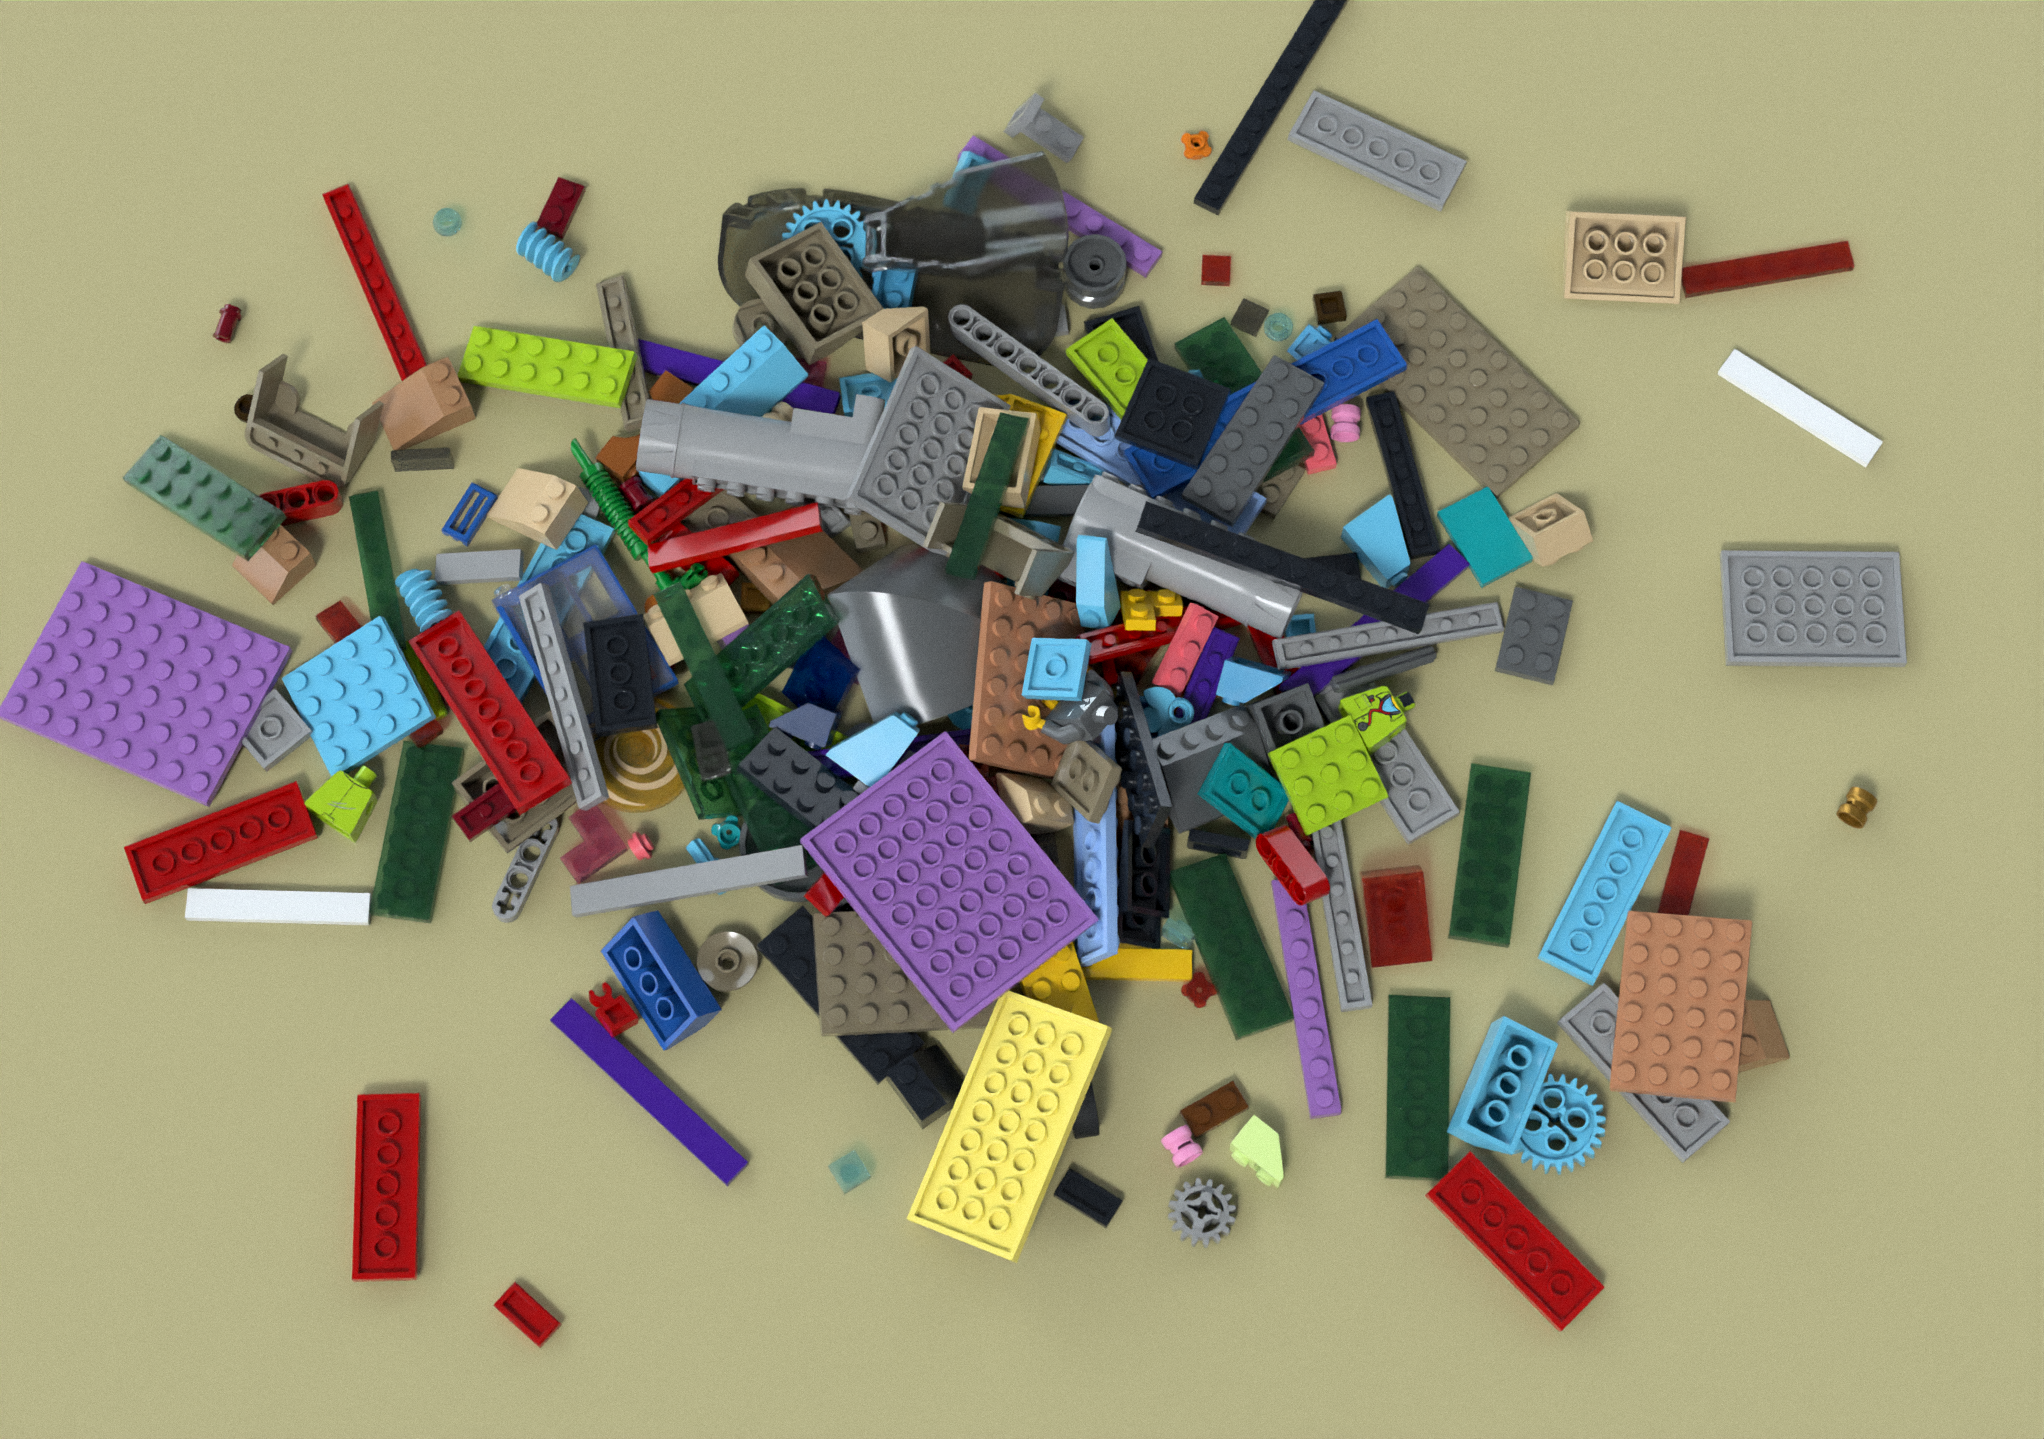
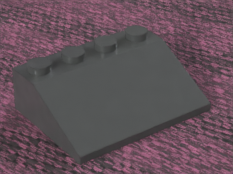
M1244 704L1152 739L1172 804L1169 817L1179 834L1225 816L1197 795L1224 743H1231L1272 775L1259 729Z

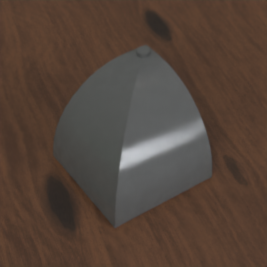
M908 544L898 547L828 594L874 723L894 712L900 715L905 712L918 722V725L973 705L984 583L993 581L1007 585L994 571L974 560L964 559L961 563L945 555L933 553L919 544Z

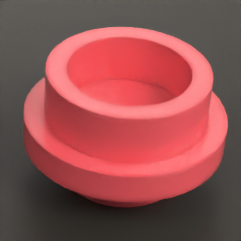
M637 831L634 832L632 838L627 840L637 859L641 861L644 858L650 859L653 857L651 850L654 849V845L647 834L641 835Z

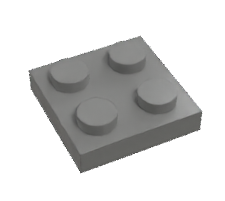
M276 689L267 694L261 705L262 710L247 738L244 737L242 741L245 748L266 772L307 741L313 733Z

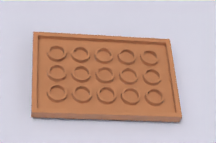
M993 581L985 582L969 760L1053 780L1067 744H1062L1041 733L1040 728L1028 730L1024 726L1022 715L1031 717L1028 714V706L1038 707L1041 719L1043 720L1052 711L1042 702L1043 700L1026 699L1022 696L1031 639H1075L1077 635L1085 633V627H1081L1076 603L1046 595L1042 597L1036 596L1032 600L1015 594L1016 587Z
M1628 911L1610 1091L1736 1103L1752 921Z

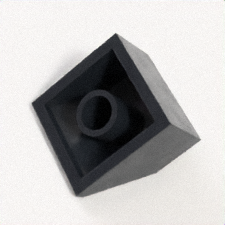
M937 1044L910 1054L886 1071L887 1082L922 1130L953 1108L964 1082Z

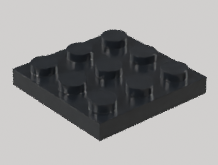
M1148 358L1115 433V439L1197 470L1231 389Z

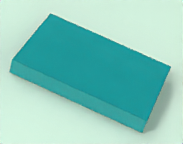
M1488 486L1437 512L1439 521L1461 556L1470 564L1469 569L1481 588L1533 561L1531 553Z
M1224 743L1197 795L1254 839H1256L1257 835L1275 828L1289 802L1281 782L1231 743Z

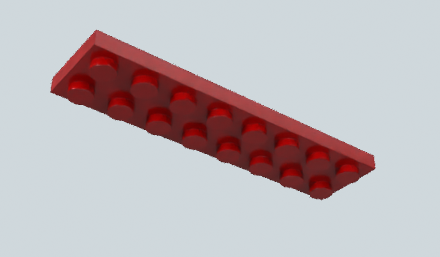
M460 611L455 612L408 641L519 815L572 784L568 774Z

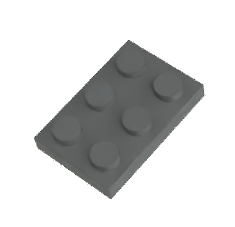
M1515 587L1495 671L1553 686L1573 601Z

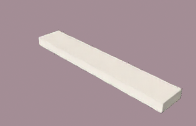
M1736 349L1732 351L1718 371V375L1865 468L1883 443V441Z
M188 888L185 918L187 921L370 925L372 895L371 893Z

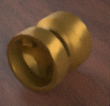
M1851 787L1846 795V803L1839 807L1836 815L1845 824L1853 828L1862 829L1868 820V812L1873 811L1878 802L1870 792L1859 787Z

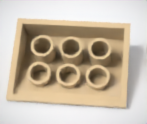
M1566 211L1564 298L1679 304L1686 217Z

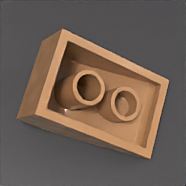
M449 357L422 367L372 402V405L378 401L384 403L380 422L394 453H398L475 419L471 404Z

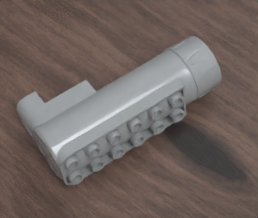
M856 394L853 417L794 408L792 421L789 422L702 408L685 403L677 404L647 399L640 431L636 471L667 475L671 478L692 479V484L698 485L697 489L705 492H715V488L727 490L728 495L744 497L745 493L756 494V499L772 502L774 497L786 499L785 503L793 506H803V502H818L821 510L832 511V507L844 508V513L861 515L863 510L848 502L845 498L883 413L885 400Z
M1102 472L1101 476L1095 474L1078 505L1067 537L1063 543V546L1074 551V555L1069 566L1057 578L1058 580L1076 587L1078 535L1105 537L1108 541L1116 580L1144 591L1150 581L1231 617L1246 627L1251 626L1278 639L1283 637L1303 592L1135 532L1146 501L1200 521L1202 519L1200 514L1190 509L1184 508L1183 512L1175 509L1172 506L1173 502L1161 496H1157L1156 499L1148 497L1145 494L1146 490L1134 484H1130L1127 488L1118 482L1119 478L1107 472ZM1211 520V525L1225 530L1228 529L1226 525ZM1241 532L1238 533V535L1255 540L1253 537Z

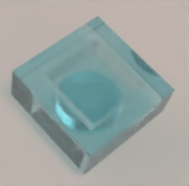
M1171 918L1166 921L1161 936L1182 950H1188L1191 947L1195 935L1188 924L1181 920L1175 922Z
M855 1150L828 1165L829 1171L844 1195L871 1179V1175Z

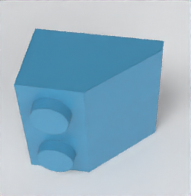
M1233 656L1224 662L1216 695L1223 697L1222 702L1226 704L1240 706V703L1244 704L1287 680L1291 672L1286 670L1278 671L1276 667Z

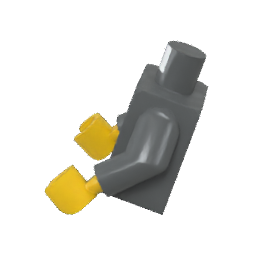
M1087 669L1082 701L1060 700L1044 720L1041 719L1038 707L1028 706V714L1031 717L1022 715L1024 726L1028 730L1040 728L1041 733L1062 744H1070L1075 741L1096 739L1107 725L1116 723L1118 707L1113 702L1115 696L1108 682L1093 669L1090 671Z

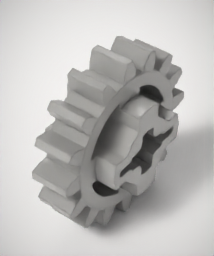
M1196 1178L1195 1186L1193 1187L1186 1181L1183 1184L1184 1192L1179 1190L1174 1192V1196L1178 1201L1169 1202L1168 1207L1175 1210V1212L1168 1214V1220L1176 1221L1172 1226V1231L1181 1230L1180 1240L1183 1242L1187 1237L1191 1238L1192 1247H1195L1198 1240L1202 1241L1204 1248L1208 1247L1210 1239L1219 1244L1221 1241L1220 1233L1225 1236L1230 1234L1226 1224L1234 1225L1235 1218L1229 1216V1214L1236 1211V1206L1228 1205L1232 1195L1226 1194L1223 1196L1224 1186L1221 1184L1216 1189L1213 1188L1212 1179H1209L1206 1185H1202L1200 1179ZM1201 1193V1196L1193 1201L1186 1200L1194 1194ZM1212 1197L1220 1203L1222 1211L1215 1207L1211 1200ZM1200 1207L1206 1208L1204 1219L1198 1218V1212L1196 1211H1199ZM1181 1214L1189 1219L1192 1224V1230L1184 1223ZM1211 1224L1217 1226L1212 1231L1203 1232V1229Z

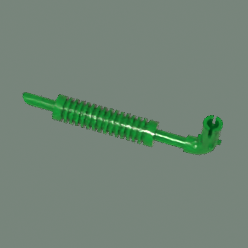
M574 438L571 441L570 448L573 456L583 469L579 478L586 485L585 487L592 494L601 511L605 513V517L608 518L617 535L621 537V541L624 542L635 561L643 559L649 568L648 546L628 526V520L635 515V512L631 510V506L628 505L621 491H618L619 488L615 486V482L612 481L602 463L597 462L593 464L578 440ZM694 563L682 577L678 576L676 579L665 571L653 573L657 580L655 583L664 594L674 598L680 591L690 590L698 586L708 576V572L706 570L701 575H698L705 567L699 563Z

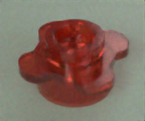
M1195 972L1192 976L1193 979L1181 987V993L1190 1002L1194 1003L1196 1008H1203L1206 1005V1001L1211 996L1217 994L1218 988L1215 984H1211L1205 979L1204 973ZM1198 987L1202 989L1201 993L1197 992Z

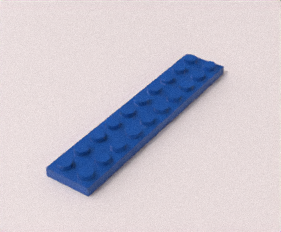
M1378 319L1291 363L1325 383L1324 389L1300 425L1407 370L1405 360ZM1256 382L1229 395L1199 467ZM1135 446L1123 450L1124 458L1144 490H1146L1147 495L1152 499H1156L1157 496L1162 497L1183 487L1191 481L1197 472L1195 469Z

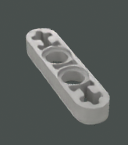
M556 818L549 823L552 829H546L541 837L542 841L546 842L545 844L538 840L541 833L539 830L532 835L536 839L529 837L519 845L492 904L493 912L501 922H513L520 916L558 835L559 825ZM532 846L539 848L541 853L538 859L528 861L524 858V852L527 848ZM519 873L525 874L528 877V881L524 887L515 888L511 885L514 875ZM506 890H509L514 894L511 900L514 910H507L505 914H502V909L499 906L508 903L510 895Z

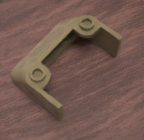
M282 354L258 372L245 429V439L254 450L316 481L329 480L334 482L338 489L342 488L351 480L375 441L384 403L380 401L375 403L355 418V421L348 426L346 433L298 410L300 403L298 391L294 386L283 381L288 356Z
M951 502L939 503L923 546L926 548L946 551V556L954 561L962 563L964 559L974 560L1015 581L1016 590L1014 593L1032 600L1036 596L1042 597L1069 566L1074 555V551L994 510L980 505Z

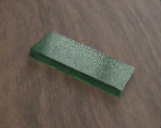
M704 707L659 709L656 712L657 724L698 820L726 818L728 815L738 817L747 813L746 804Z

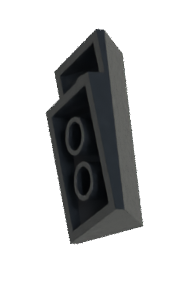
M1124 820L1117 892V905L1119 907L1117 933L1120 940L1118 948L1160 949L1161 920L1169 919L1170 828H1162L1154 848H1145L1141 846L1139 836L1134 831V821Z

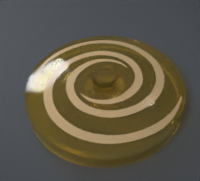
M654 697L658 726L656 729L597 737L596 729L591 731L609 798L601 803L622 812H649L671 803L689 785L697 765L696 740L687 719L671 704Z

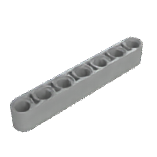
M960 304L950 310L948 318L952 334L956 339L1053 409L1066 413L1067 419L1088 434L1099 437L1109 431L1111 425L1109 411L1101 400L971 307ZM962 320H967V321H969V322L966 323L965 325H958V324H957L958 322H960V321H962ZM983 336H990V337H991L990 339H988V340H986V341H980V340H979V339H980L981 337H983ZM1005 352L1013 353L1011 356L1008 357L1001 356ZM1026 368H1035L1031 373L1023 372ZM1048 384L1058 385L1053 389L1045 388ZM1071 400H1079V401H1080V402H1079L1078 404H1076V405H1069V404H1068V402H1070ZM1094 416L1103 417L1100 421L1097 422L1090 420Z

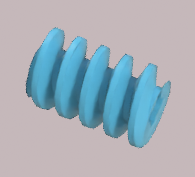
M533 221L526 226L516 245L517 254L525 256L528 262L534 263L536 268L542 269L543 273L551 276L555 282H562L574 272L579 263L580 255L578 254L571 258L572 248L568 247L562 251L564 242L558 241L554 244L555 236L552 234L545 238L547 230L541 228L537 231L538 223Z
M411 569L400 574L396 578L395 584L400 588L399 592L405 598L404 601L407 607L410 608L411 615L415 617L417 626L421 627L420 632L422 633L452 615L453 612L451 609L443 610L448 603L446 599L438 600L442 596V591L439 589L433 590L436 588L437 582L433 579L428 580L431 578L432 572L430 570Z

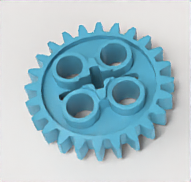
M825 199L823 207H819L817 202L813 201V210L811 211L806 206H802L803 216L794 213L793 218L796 223H786V228L791 233H782V239L787 240L822 222L842 252L849 256L851 259L850 263L862 279L863 275L860 269L867 271L870 269L869 264L865 260H873L874 254L867 251L875 246L874 242L866 241L873 236L872 231H864L868 226V221L858 222L861 212L858 211L851 215V205L849 204L844 210L840 209L839 200L836 201L834 207L829 206L828 199ZM839 226H844L848 228L850 233L848 236L840 238L834 234V230ZM847 244L854 245L853 248L843 247V245Z
M1549 1074L1548 1082L1542 1083L1533 1107L1537 1106L1540 1108L1544 1115L1534 1111L1532 1108L1527 1122L1536 1120L1541 1124V1127L1536 1131H1529L1524 1127L1514 1154L1523 1152L1521 1157L1523 1164L1531 1159L1533 1160L1532 1170H1536L1542 1164L1544 1165L1545 1174H1548L1551 1167H1555L1557 1174L1561 1175L1562 1166H1567L1570 1172H1574V1162L1584 1167L1585 1155L1592 1159L1595 1157V1152L1591 1147L1601 1148L1602 1142L1596 1137L1605 1136V1129L1598 1126L1606 1124V1117L1597 1116L1603 1112V1106L1593 1105L1597 1101V1095L1587 1096V1084L1578 1089L1577 1078H1574L1570 1084H1567L1564 1074L1561 1075L1559 1082H1555L1553 1075ZM1548 1098H1557L1560 1100L1561 1105L1557 1108H1549L1544 1103ZM1574 1117H1580L1585 1121V1125L1580 1128H1574L1568 1122ZM1549 1120L1553 1123L1559 1120L1560 1128L1556 1125L1550 1128ZM1566 1133L1572 1137H1575L1577 1141H1571L1566 1135ZM1553 1140H1560L1565 1144V1147L1562 1150L1554 1151L1548 1145Z

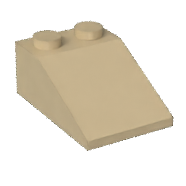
M518 468L486 516L495 522L557 550L589 502L579 488L570 482L551 474Z

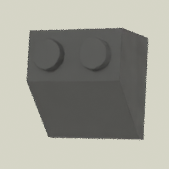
M1308 683L1246 706L1247 711L1259 729L1268 762L1271 761L1267 753L1325 727Z

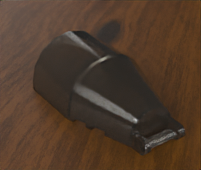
M1044 151L962 169L954 173L955 178L941 185L938 182L931 185L930 191L917 198L912 195L882 212L869 214L863 218V227L866 230L865 257L862 259V269L870 273L889 269L892 271L977 281L1061 263L1064 261L1068 250V220L1063 193L1056 172ZM877 230H881V253L877 254Z

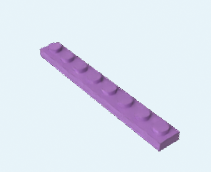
M972 136L957 156V162H959L962 152L970 151L994 162L987 179L989 182L1080 238L1084 235L1093 234L1110 237L1124 251L1127 267L1145 278L1162 257V251L975 136Z
M1272 880L1271 887L1310 1119L1341 1115L1307 905L1300 906L1296 904L1279 880Z

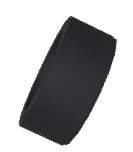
M1092 1081L1072 1127L1075 1139L1098 1136L1100 1133Z

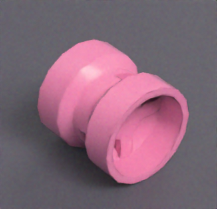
M1340 404L1332 408L1331 418L1334 421V425L1331 427V438L1333 440L1347 443L1359 439L1360 428L1357 426V422L1361 417V409L1351 404Z
M1187 1125L1175 1129L1161 1139L1164 1148L1172 1153V1161L1176 1168L1187 1165L1203 1153L1199 1144L1193 1142L1191 1138L1192 1132Z

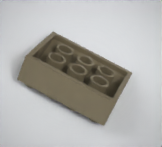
M822 222L751 257L745 272V277L808 365L832 354L863 331L862 322L883 309Z
M548 711L533 723L569 776L551 711ZM484 759L452 782L455 792L465 805H468L499 783ZM572 784L521 815L515 811L489 829L488 832L508 854L577 802Z

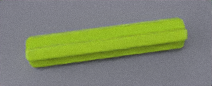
M409 640L400 645V648L436 716L433 720L439 721L445 718L448 712L435 683L410 646Z

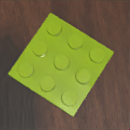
M1351 715L1267 753L1306 836L1389 797Z

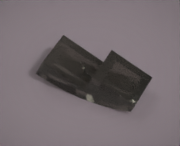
M720 718L692 725L691 731L702 782L731 775L729 753Z

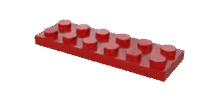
M297 781L125 846L124 850L143 903L148 904L317 839L318 836L304 804L305 801Z
M420 1093L357 1095L352 1280L354 1282L417 1280L421 1125Z
M1471 1151L1425 1195L1559 1332L1605 1288Z

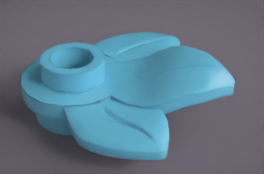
M1152 687L1144 690L1143 694L1149 707L1143 711L1150 733H1158L1157 737L1185 727L1193 720L1194 708L1187 699L1176 698L1169 689L1164 687ZM1176 707L1182 709V718L1175 717L1174 709Z

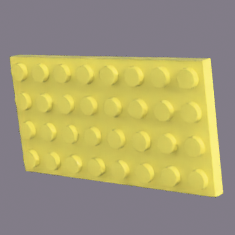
M1011 991L1002 995L994 1007L907 1219L1017 1263L1113 1029L1107 1025Z

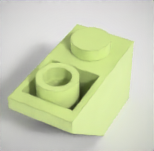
M1253 1115L1231 1142L1229 1148L1233 1152L1231 1156L1240 1165L1246 1167L1248 1164L1257 1171L1256 1177L1265 1185L1271 1186L1273 1184L1279 1188L1284 1178L1279 1134L1257 1116Z

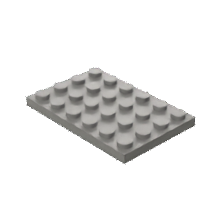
M914 346L910 348L845 500L924 547L923 543L939 503L970 504L973 494L963 490L962 486L979 407L1009 410L1011 406L919 347ZM926 548L927 550L933 553L945 556L947 554V552L942 549Z
M1721 551L1720 569L1726 666L1905 667L1907 664L1899 552Z

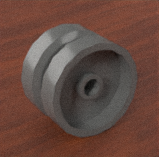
M1099 234L1084 235L1073 241L1067 248L1063 259L1064 290L1072 301L1082 307L1097 309L1107 307L1120 297L1126 282L1127 268L1125 253L1120 245L1110 237Z

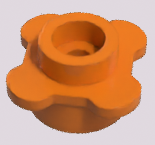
M1205 131L1192 135L1189 133L1183 134L1181 142L1185 145L1184 156L1187 159L1193 160L1208 157L1212 152L1207 141L1209 134Z

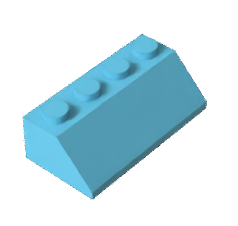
M764 325L679 404L685 403L702 408L761 417L765 413L772 411V408L777 403L787 397L809 375L785 345Z
M1505 1016L1492 1022L1447 1129V1133L1473 1146L1513 1155L1558 1043Z

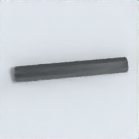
M1428 645L1335 675L1330 680V686L1335 693H1340L1432 663L1437 658V654L1434 648Z

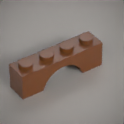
M665 370L648 393L652 400L679 404L694 388ZM640 434L627 438L612 436L595 457L596 463L601 462L609 476L621 485L632 477H640L639 471H636Z

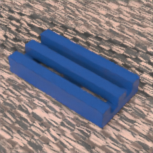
M472 482L442 528V533L446 536H451L457 542L461 541L463 545L468 547L487 518L486 515L497 500V495ZM476 492L479 493L457 530H453V527ZM487 497L488 499L486 500V502H485L484 505L482 506L481 510L479 511V513H478L477 516L475 517L474 521H473L472 524L470 525V527H469V529L467 530V532L465 533V535H463V533H464V531L466 530L467 526L469 525V523H470L471 520L473 519L474 515L476 514V512H477L478 509L480 508L481 504L483 503V501H484L485 498Z

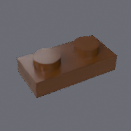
M1231 1081L1180 1110L1179 1114L1196 1140L1247 1111L1249 1106L1234 1081Z

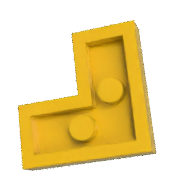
M1131 589L1120 592V605L1125 630L1155 631V616H1182L1183 604L1181 595L1168 589L1159 591Z

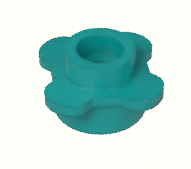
M728 815L725 821L720 824L715 823L711 827V833L717 836L721 848L725 850L731 849L739 843L741 827L735 815ZM731 830L732 833L728 835L726 831Z

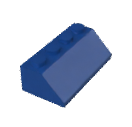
M658 910L633 916L601 950V953L663 1051L670 1049L704 1028L722 1010Z

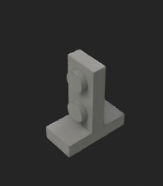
M1034 93L1016 109L1004 133L1013 138L1021 132L1068 163L1084 137L1041 109L1040 106L1044 98Z

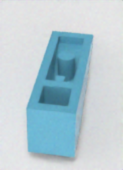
M1078 535L1076 605L1081 627L1098 629L1110 627L1121 607L1108 541L1105 537Z

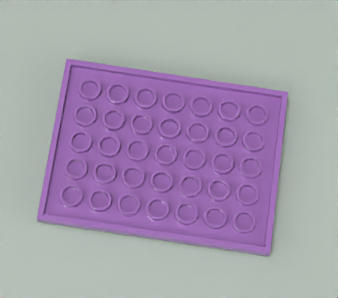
M81 561L0 706V719L210 807L243 745L244 737L247 738L262 710L261 705L264 699L272 691L293 651L289 646Z
M946 731L800 839L801 844L952 1033L964 1026L1099 920Z

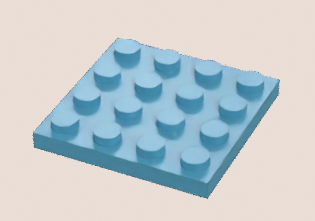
M378 616L282 678L302 720L313 732L310 736L331 777L339 770L348 774L436 718L386 619L382 616Z

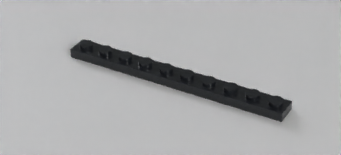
M1315 0L1194 197V204L1219 216L1349 0Z
M1146 501L1135 531L1416 634L1422 631L1430 605Z

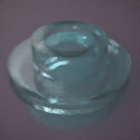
M443 208L435 214L433 226L438 234L452 236L461 229L462 220L457 211ZM446 221L453 222L449 226H443Z
M1283 313L1270 315L1264 323V332L1273 341L1286 340L1290 337L1293 330L1291 319ZM1279 325L1283 330L1275 331L1273 327Z

